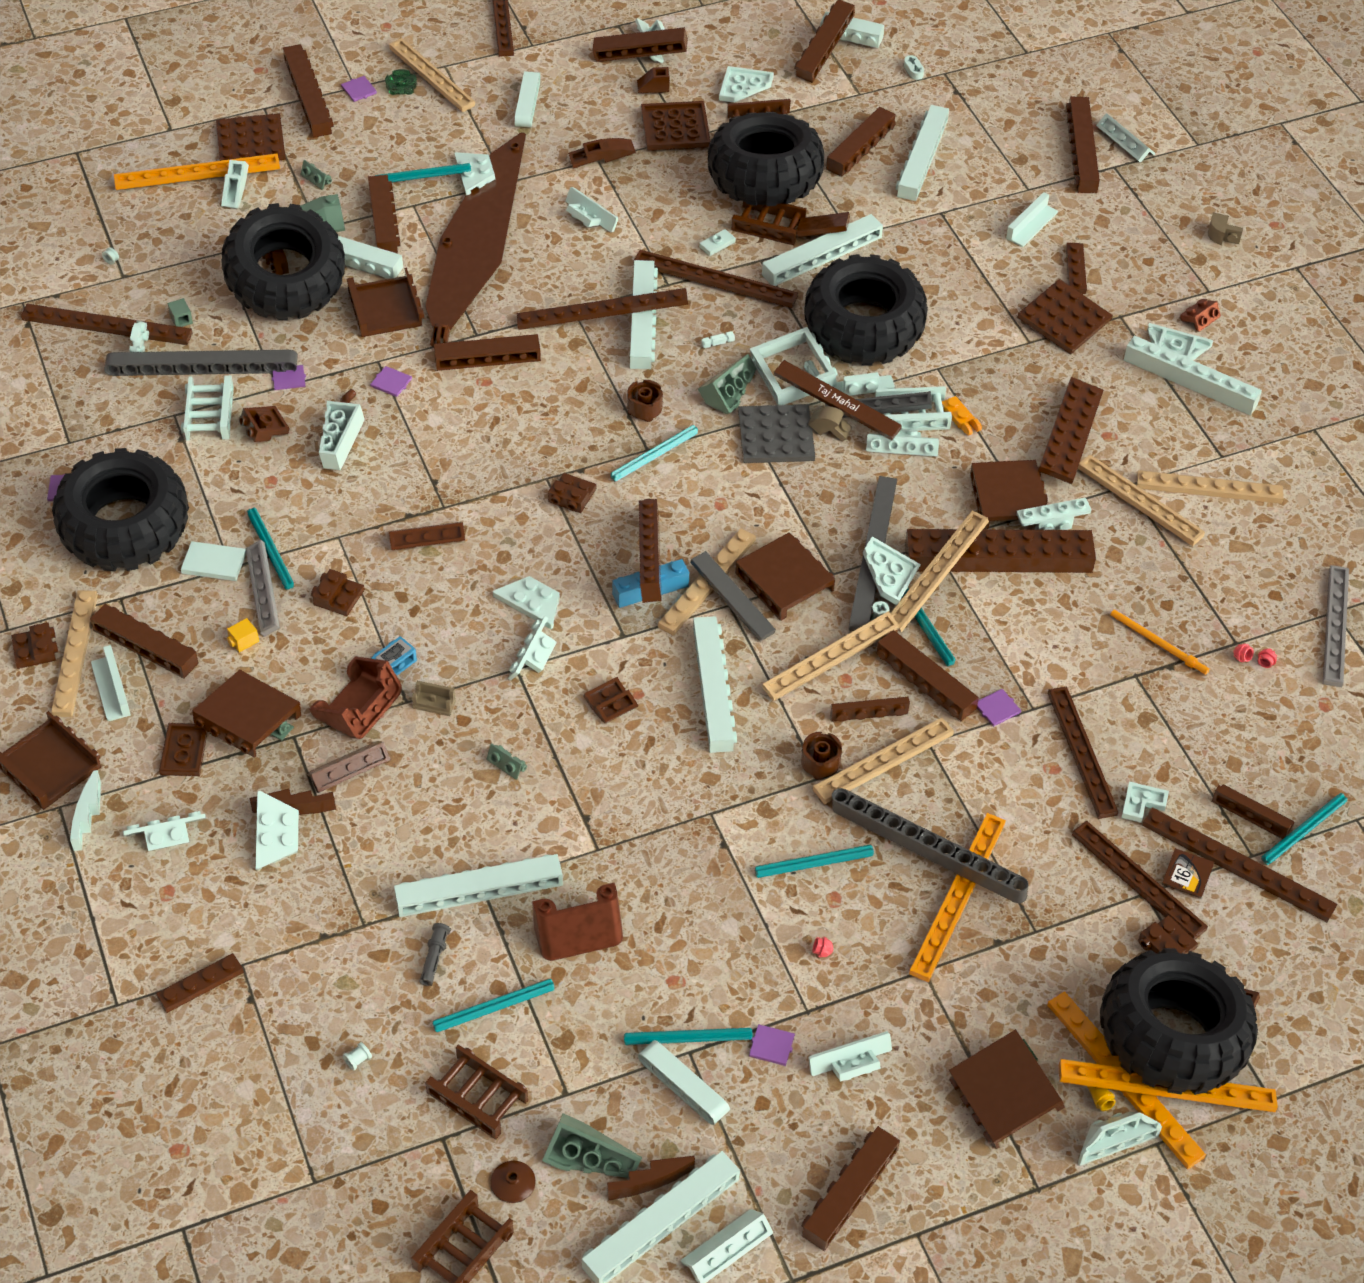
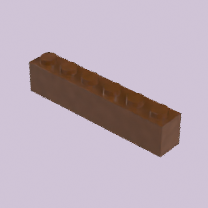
M837 0L831 6L830 13L824 17L823 24L817 28L815 37L810 39L808 48L804 49L801 59L795 64L796 77L813 83L855 16V5L843 0Z
M685 27L594 37L592 51L596 62L687 52L688 38Z
M878 107L827 156L826 170L841 177L850 172L851 168L858 164L860 159L867 155L870 149L875 147L890 130L894 129L896 114Z
M388 175L368 176L377 248L398 254L397 247L401 245L400 237L396 236L399 235L398 225H395L397 224V215L393 214L396 213L395 203H391L394 202V194L390 192L393 191L392 181H388Z
M538 334L434 344L437 371L541 361Z
M104 604L90 618L93 631L183 679L199 664L197 652L192 647L181 644L177 639L169 638L163 632L150 628L148 624L141 623L131 615L120 612L116 607Z
M891 631L878 641L876 651L878 657L891 665L895 671L906 677L910 683L920 688L924 694L930 696L936 704L945 708L951 716L962 721L977 709L979 697L896 631Z
M877 1126L874 1132L870 1131L866 1135L863 1147L861 1149L858 1147L851 1157V1163L849 1165L845 1164L839 1173L840 1178L837 1182H831L826 1191L828 1194L824 1199L820 1198L817 1201L814 1213L811 1216L807 1215L802 1222V1237L824 1252L899 1150L900 1140Z

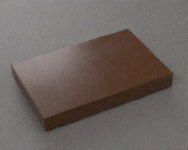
M843 212L800 218L797 235L798 237L847 231L850 213Z
M168 723L159 774L200 777L208 732L192 723Z

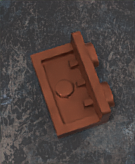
M1207 299L1198 300L1195 305L1187 308L1185 312L1180 314L1181 321L1193 322L1196 331L1203 330L1221 316L1218 302Z

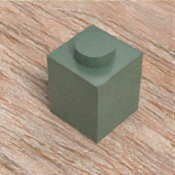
M184 298L167 303L170 317L175 326L184 327L193 324L191 311Z

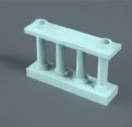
M232 375L224 376V383H221V385H194L193 377L189 376L188 384H185V393L187 394L184 422H181V432L185 433L186 440H190L191 431L221 432L222 440L230 438L234 391ZM194 392H221L223 396L217 398H194ZM193 405L222 406L219 410L193 411ZM219 417L221 419L217 423L191 424L192 418Z
M946 386L876 389L875 397L931 391L932 402H935L936 413H926L925 409L918 410L919 413L909 414L908 411H903L901 414L884 413L885 416L902 425L900 431H907L908 429H915L917 431L946 430L951 427L952 414L951 412H944L942 401L945 400Z

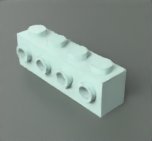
M825 12L820 22V27L823 24L824 17L828 15L830 12ZM853 18L840 40L878 48L883 39L885 25Z

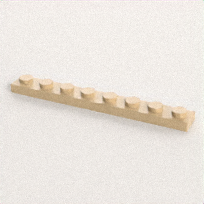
M400 38L389 44V49L461 112L475 106V101L404 39Z
M1088 455L1079 463V470L1191 546H1194L1204 537L1205 531L1092 455Z
M1140 470L1137 472V486L1141 489L1282 504L1284 499L1282 485Z
M972 510L890 614L899 624V632L905 629L989 522L987 517Z
M740 528L714 558V561L728 574L735 566L736 561L741 559L754 544L756 536ZM701 574L658 622V628L674 636L714 590Z
M77 590L51 711L53 716L73 717L92 626L90 618L94 615L98 597L97 591Z
M888 611L763 683L762 687L774 702L884 638L891 631L898 630L899 624Z
M941 717L814 785L813 791L825 805L832 801L834 790L843 788L850 791L953 736L954 730Z

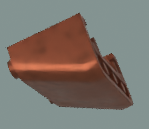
M355 656L347 666V675L351 681L330 705L324 700H317L309 710L315 719L352 738L362 739L399 697L402 685L388 661Z
M615 883L600 886L596 892V902L557 910L555 903L550 899L532 901L534 931L544 959L549 961L559 960L614 947L622 942L623 930Z

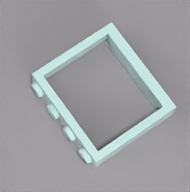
M808 327L750 348L751 359L777 405H786L809 396V394L794 386L781 389L763 358L807 342L825 373L816 376V378L831 386L837 385L836 376H838L835 367L831 366L829 357L824 355L821 344H817L814 333H811Z

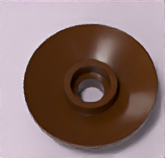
M521 1161L504 1162L494 1170L491 1176V1189L494 1195L507 1203L524 1201L532 1194L536 1184L533 1170ZM511 1176L517 1177L515 1180L509 1179Z

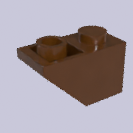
M653 67L637 80L638 93L669 92V68Z

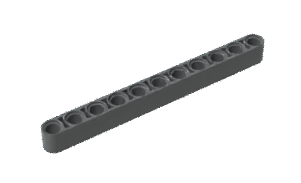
M290 349L111 352L106 355L104 371L110 376L273 373V371H296L298 354Z
M879 476L865 547L872 537L884 544L886 542L897 478ZM864 555L850 617L849 631H855L870 622L877 588Z
M838 788L833 791L832 810L836 814L1014 903H1023L1027 900L1029 884L1026 878L846 789Z

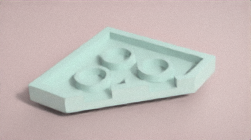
M728 66L719 94V100L735 103L770 88L774 72Z
M872 537L863 551L864 558L880 596L897 605L921 564Z

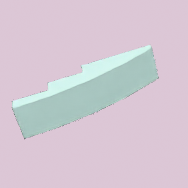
M98 770L92 772L75 809L70 836L74 851L82 850L83 833H91L92 816L100 815L101 780Z

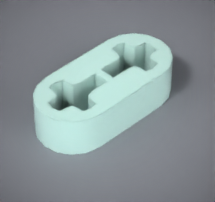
M912 55L906 56L904 68L909 76L915 80L922 79L924 67L918 58Z

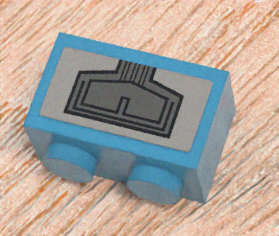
M399 636L385 648L377 651L371 659L388 661L397 676L415 663L417 656L416 649Z

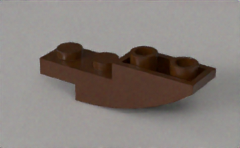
M607 138L583 143L582 149L569 152L568 154L574 169L602 159L607 163L635 154L636 151L631 139Z
M283 249L274 250L262 256V259H266V264L271 266V270L275 269V271H272L273 274L283 275L289 273L288 262Z

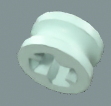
M111 247L102 252V257L108 264L112 265L119 259L118 253Z

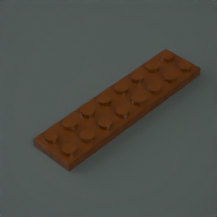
M1070 378L1038 469L1039 472L1069 484L1073 483L1104 391L1103 389L1079 379Z

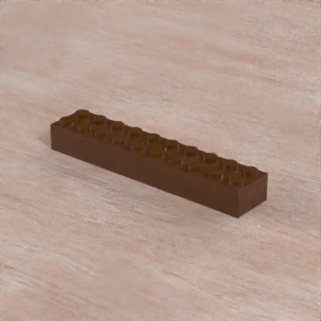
M907 529L905 539L906 556L921 564L917 572H924L957 529ZM983 529L950 572L1093 573L1096 554L1092 530Z

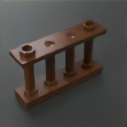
M780 99L731 103L727 105V118L744 116L747 113L754 112L787 114L790 113L791 100Z
M743 202V213L741 216L733 215L731 230L794 246L797 238L795 227L800 218L806 217L807 208L784 203L777 204V206L750 205ZM751 210L760 211L757 220L747 218ZM767 213L776 215L773 223L763 222ZM782 217L792 219L789 227L779 225Z
M458 1044L456 1046L458 1060L441 1080H436L430 1076L425 1082L426 1092L496 1140L501 1134V1123L499 1120L517 1099L525 1104L528 1102V1090L522 1083L514 1082L475 1056L471 1049L463 1048ZM465 1064L474 1069L475 1072L459 1091L454 1092L448 1088L447 1085ZM482 1076L492 1081L493 1083L476 1103L471 1104L465 1100V1096ZM500 1087L510 1093L493 1115L483 1112L482 1108Z
M470 1189L411 1257L412 1268L420 1273L424 1267H429L449 1283H469L504 1241L510 1240L514 1233L513 1220L509 1218L501 1225L478 1208V1195ZM468 1216H475L496 1232L489 1242L464 1225V1221ZM453 1233H460L482 1249L474 1260L449 1242V1238ZM439 1250H445L467 1267L459 1277L434 1259V1255Z

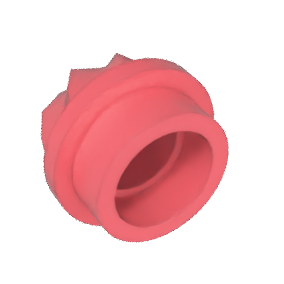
M1246 643L1238 644L1233 650L1234 657L1239 662H1249L1254 653L1253 648Z
M1270 648L1263 649L1259 652L1257 661L1262 667L1271 668L1277 662V655Z
M817 937L814 941L812 952L820 958L828 957L833 952V944L827 937Z

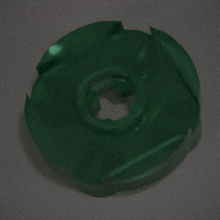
M406 69L394 70L391 75L388 74L385 78L386 88L391 95H411L417 87V77L415 74H410V71Z

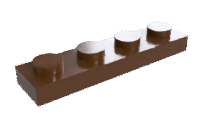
M1066 243L1068 285L1081 294H1086L1087 283L1083 243Z
M907 696L831 704L830 718L831 722H843L855 719L863 720L865 718L902 716L908 714L910 701Z
M232 953L157 992L156 995L166 1013L241 975L244 971L236 956Z

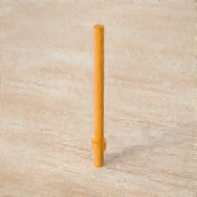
M1114 609L1111 612L1110 616L1178 657L1188 667L1195 668L1205 675L1209 672L1210 668L1198 662L1196 657L1187 655Z

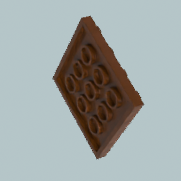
M704 101L641 104L647 150L709 147L711 139Z
M280 113L216 120L220 161L278 154L279 160H286Z
M1058 279L1022 309L1017 316L1018 319L1070 355L1111 321L1113 317L1111 313L1061 279Z

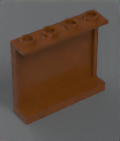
M404 268L405 276L355 285L353 277L347 278L348 293L361 337L422 326L424 312L423 309L419 308L421 307L420 299L416 297V286H412L414 284L412 274L408 273L407 268Z
M1036 460L972 463L970 479L977 511L979 514L987 517L989 521L984 529H989L990 521L1019 520L1017 516L1018 510L1047 505L1048 497L1047 494H1044V481L1040 478L1041 472L1038 471L1039 467Z
M790 532L736 561L735 574L780 621L787 618L788 609L828 587L831 592L834 591V575L828 572L823 567V564L819 560L817 561L811 552L800 543L798 538L794 537Z
M238 670L192 710L193 722L198 728L204 729L212 736L220 738L228 745L234 746L244 754L255 758L256 747L289 717L295 720L301 717V707L299 701L246 672Z
M49 711L46 712L48 721L3 753L0 752V770L43 810L91 776L93 771L102 768L99 761L101 758L99 753L95 749L91 750L83 738H78L71 727L63 725L62 720L57 715L53 716Z
M1016 1029L949 1069L952 1076L949 1080L955 1090H961L963 1094L960 1096L966 1108L971 1106L974 1111L971 1114L977 1126L982 1124L986 1130L983 1132L984 1137L989 1145L994 1143L997 1149L1000 1148L998 1144L1000 1141L1054 1108L1057 1112L1065 1108L1062 1099Z

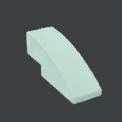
M229 160L228 174L225 175L222 207L238 209L249 167L245 161Z

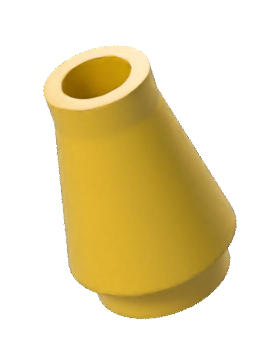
M1087 1086L1097 1109L1108 1111L1115 1105V1096L1108 1089Z

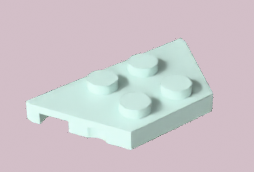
M454 153L457 164H471V171L460 173L466 195L471 194L473 188L477 187L480 189L486 183L495 180V174L488 154Z
M1152 323L1148 324L1147 331L1151 343L1188 359L1194 360L1212 347L1213 340Z
M528 576L493 591V597L534 620H540L544 616L548 617L545 626L550 629L553 628L557 605L560 599V593Z
M261 791L257 792L255 870H260L264 866L298 852L299 810Z

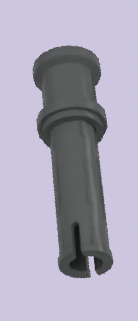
M435 923L432 926L433 934L427 943L429 950L419 980L420 984L424 986L433 985L440 955L447 946L445 942L447 935L451 932V928L443 923Z

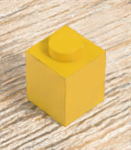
M247 618L227 628L229 636L227 641L239 653L259 642L257 629Z

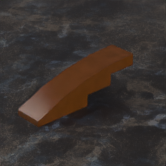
M285 789L267 794L299 810V815L336 810L333 792L312 796V792L309 790L291 795L290 789ZM257 796L251 797L249 799L252 813H257Z
M695 1155L651 1160L650 1169L629 1171V1180L607 1182L608 1201L639 1195L678 1180L695 1169Z

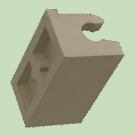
M417 680L415 684L416 693L412 694V708L450 716L456 702L455 688Z

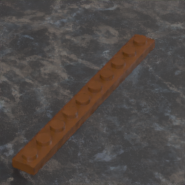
M641 249L634 259L655 261L654 268H658V272L789 308H793L798 298V292Z
M686 288L517 313L518 330L688 305Z
M26 304L21 314V318L24 321L131 337L134 323L139 321L34 304ZM143 321L147 323L146 330L149 331V340L188 345L193 334L192 328Z
M1153 807L1143 821L1142 826L1207 860L1213 861L1214 864L1328 923L1338 905Z

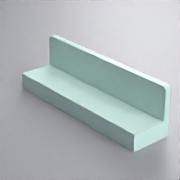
M1107 113L1096 125L1139 162H1142L1149 152L1153 155L1156 154Z
M1043 192L1008 226L1007 240L1024 247L1058 213L1056 209L1047 205L1049 194Z
M109 645L103 647L106 657L91 661L107 721H112L130 716L131 714L112 647Z
M750 1209L681 1259V1263L690 1268L697 1283H706L773 1234V1231L763 1213Z

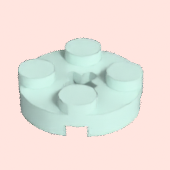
M136 321L137 323H134L130 337L133 346H130V352H145L144 341H147L149 337V331L146 330L147 323Z

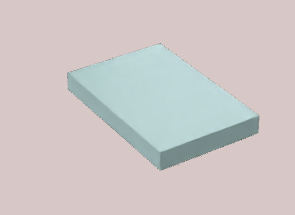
M191 541L181 567V573L237 581L246 556V549Z

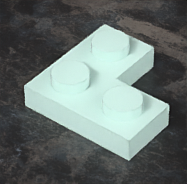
M1129 782L1121 818L1142 822L1145 807H1153L1157 810L1165 811L1169 791Z

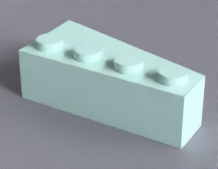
M327 401L319 455L323 468L341 470L365 419L360 404Z

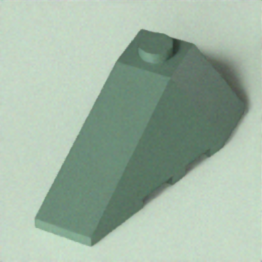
M338 194L322 196L300 206L304 211L311 209L323 218V221H327L336 232L345 231Z
M746 354L698 388V391L707 405L729 414L739 406L740 398L745 394V388L751 382L757 368L750 355Z
M563 1113L542 1161L565 1171L579 1170L584 1171L583 1173L597 1172L605 1173L608 1176L629 1178V1171L637 1170L642 1157L584 1122Z

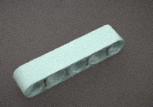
M524 71L515 113V126L532 127L540 87V72Z
M653 1040L638 1054L640 1062L709 1124L715 1125L729 1112L730 1107L727 1102L658 1041Z

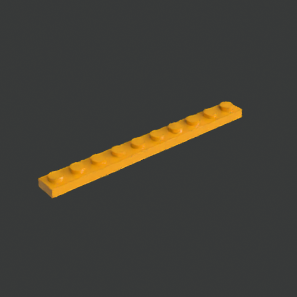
M278 154L230 159L245 161L249 165L248 173L280 169ZM229 160L114 174L116 190L224 177L228 174Z
M987 813L969 850L989 859L1006 820ZM958 874L956 875L910 969L909 975L929 983L976 883Z
M1065 991L1048 1001L1047 1006L1097 1064L1121 1067L1119 1056H1112L1102 1033ZM1121 1091L1138 1112L1161 1124L1162 1129L1159 1137L1187 1169L1205 1158L1206 1154L1155 1095Z
M1060 1059L1059 1082L1268 1112H1276L1278 1108L1275 1089L1226 1083L1219 1088L1207 1091V1093L1194 1095L1190 1090H1186L1180 1095L1168 1093L1166 1087L1157 1084L1155 1088L1142 1083L1141 1076L1135 1072L1129 1074L1121 1067Z

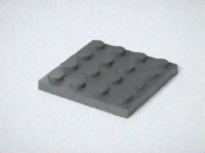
M809 404L738 406L744 463L815 461L812 428L808 425L811 419Z

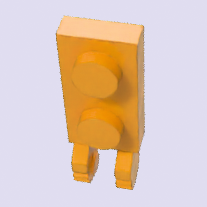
M956 396L942 401L944 412H951L952 421L966 435L969 436L973 433L972 428L976 432L981 431V423L977 418L975 419Z

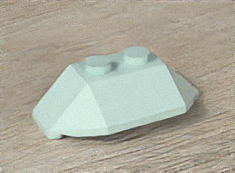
M1131 1111L1124 1114L1117 1113L1105 1121H1095L1091 1124L1078 1164L1081 1166L1157 1138L1162 1126L1159 1122L1140 1112Z

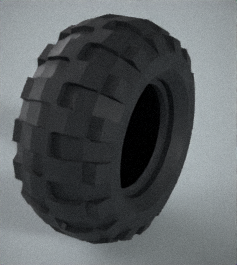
M754 112L747 113L744 116L733 117L729 119L728 123H723L718 127V131L714 134L713 139H711L708 148V170L714 183L718 186V190L723 194H729V198L735 201H743L750 205L777 206L780 203L789 204L795 202V199L804 198L809 195L810 190L815 188L823 173L824 149L818 133L814 128L809 127V123L806 121L795 119L794 116L788 114Z
M279 203L268 204L267 209L260 210L258 207L249 211L245 219L240 218L231 228L230 235L226 237L222 247V270L228 289L234 293L235 298L247 309L252 308L257 315L265 318L271 315L276 316L277 320L288 321V317L297 316L298 319L309 316L313 310L319 311L329 303L333 295H336L342 284V277L345 274V252L343 244L338 240L336 231L327 221H323V218L311 209L304 211L300 205L290 203L289 207H279ZM288 249L302 254L308 259L309 264L297 273L278 275L263 269L258 264V261L262 256L271 251Z
M860 254L849 255V258L846 260L836 259L827 268H822L807 290L804 316L808 329L811 333H814L817 344H821L824 352L831 357L839 356L843 362L849 364L852 361L862 362V366H873L874 362L879 361L882 364L892 362L896 356L902 357L914 346L915 342L920 339L925 329L928 306L920 281H917V278L914 276L915 274L909 268L902 269L900 262L893 259L888 261L880 259V255L870 254V257H861ZM853 303H871L881 306L888 312L879 316H861L849 312L844 307Z
M115 448V452L104 454V451L92 454V459L88 461L80 460L73 465L71 473H65L61 479L52 505L56 532L60 537L61 543L71 554L73 553L79 560L91 567L99 565L105 571L114 572L119 567H125L127 571L139 569L138 565L148 562L149 565L160 560L163 552L169 553L176 546L188 520L189 505L185 486L177 473H174V470L158 456L154 458L143 450L138 449L133 453L127 451V448ZM133 499L146 504L139 513L122 520H105L96 516L101 508L117 500Z
M1163 948L1157 954L1149 950L1122 965L1112 975L1110 983L1107 984L1100 1007V1023L1112 1056H1119L1120 1066L1129 1074L1135 1072L1142 1077V1083L1155 1088L1156 1084L1166 1087L1168 1093L1181 1095L1182 1092L1190 1090L1196 1095L1207 1093V1091L1225 1085L1238 1076L1240 1070L1246 1067L1257 1042V1017L1252 998L1246 995L1243 983L1236 976L1230 977L1225 971L1226 967L1215 960L1212 963L1201 958L1202 954L1189 951L1188 954L1178 953L1176 948ZM1155 1008H1171L1182 1011L1199 1022L1206 1033L1186 1034L1175 1031L1160 1022L1151 1010Z

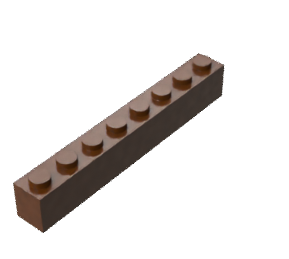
M301 44L283 47L284 61L313 138L332 134L333 120L332 117L329 118V109L325 108L326 102L322 98V91L319 88L317 78H315L314 70L311 69L310 59H308L306 50H303Z
M1070 96L1069 103H1066V112H1068V133H1071L1069 143L1071 144L1070 152L1073 154L1072 165H1075L1073 167V175H1076L1074 186H1077L1078 193H1097L1100 179L1089 97Z
M657 499L639 500V554L642 603L662 601L660 529Z

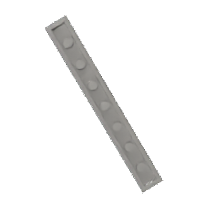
M1330 565L1322 684L1342 688L1344 682L1349 568Z

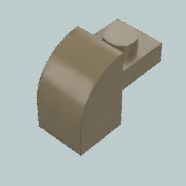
M1213 212L1208 229L1209 238L1219 245H1222L1223 241L1239 244L1243 228L1228 225V215Z
M830 406L822 407L813 412L808 423L820 436L830 430L841 441L847 439L852 428L842 418L844 412Z

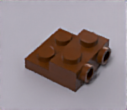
M276 406L243 408L242 414L239 417L240 425L246 428L247 437L252 438L254 442L271 441L272 435L288 434L290 430Z
M563 473L559 481L555 480L549 489L548 502L582 513L596 491L597 484Z
M329 569L327 573L324 572L321 575L319 586H314L311 591L313 605L348 617L365 588L363 584L348 580L347 574Z
M49 622L29 626L30 631L11 635L17 669L56 661L55 653H58V646L56 641L53 642L56 634L54 627L49 626Z
M1169 915L1159 923L1154 922L1140 932L1138 939L1144 950H1152L1156 954L1162 951L1163 948H1176L1178 953L1188 954L1189 951H1194L1198 947V943Z

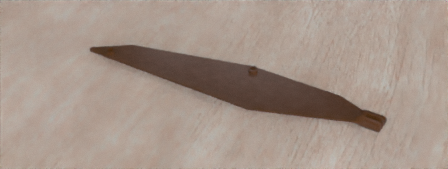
M519 133L489 155L495 180L486 183L480 189L477 187L473 188L471 194L464 197L440 238L425 306L433 328L430 341L432 347H434L436 342L448 343L450 330L502 263L526 139L525 133Z

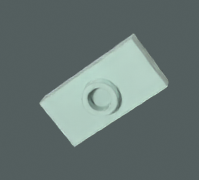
M724 229L700 242L699 247L711 256L735 243L736 238Z

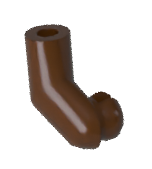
M350 389L341 397L340 402L351 403L350 401L356 396V392Z

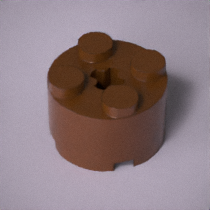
M643 380L640 383L638 381L633 382L627 390L628 414L646 422L653 421L663 409V391L661 386L652 380Z
M814 732L808 735L802 746L801 765L803 769L817 780L835 774L841 764L842 744L840 740L831 733L822 734V732Z

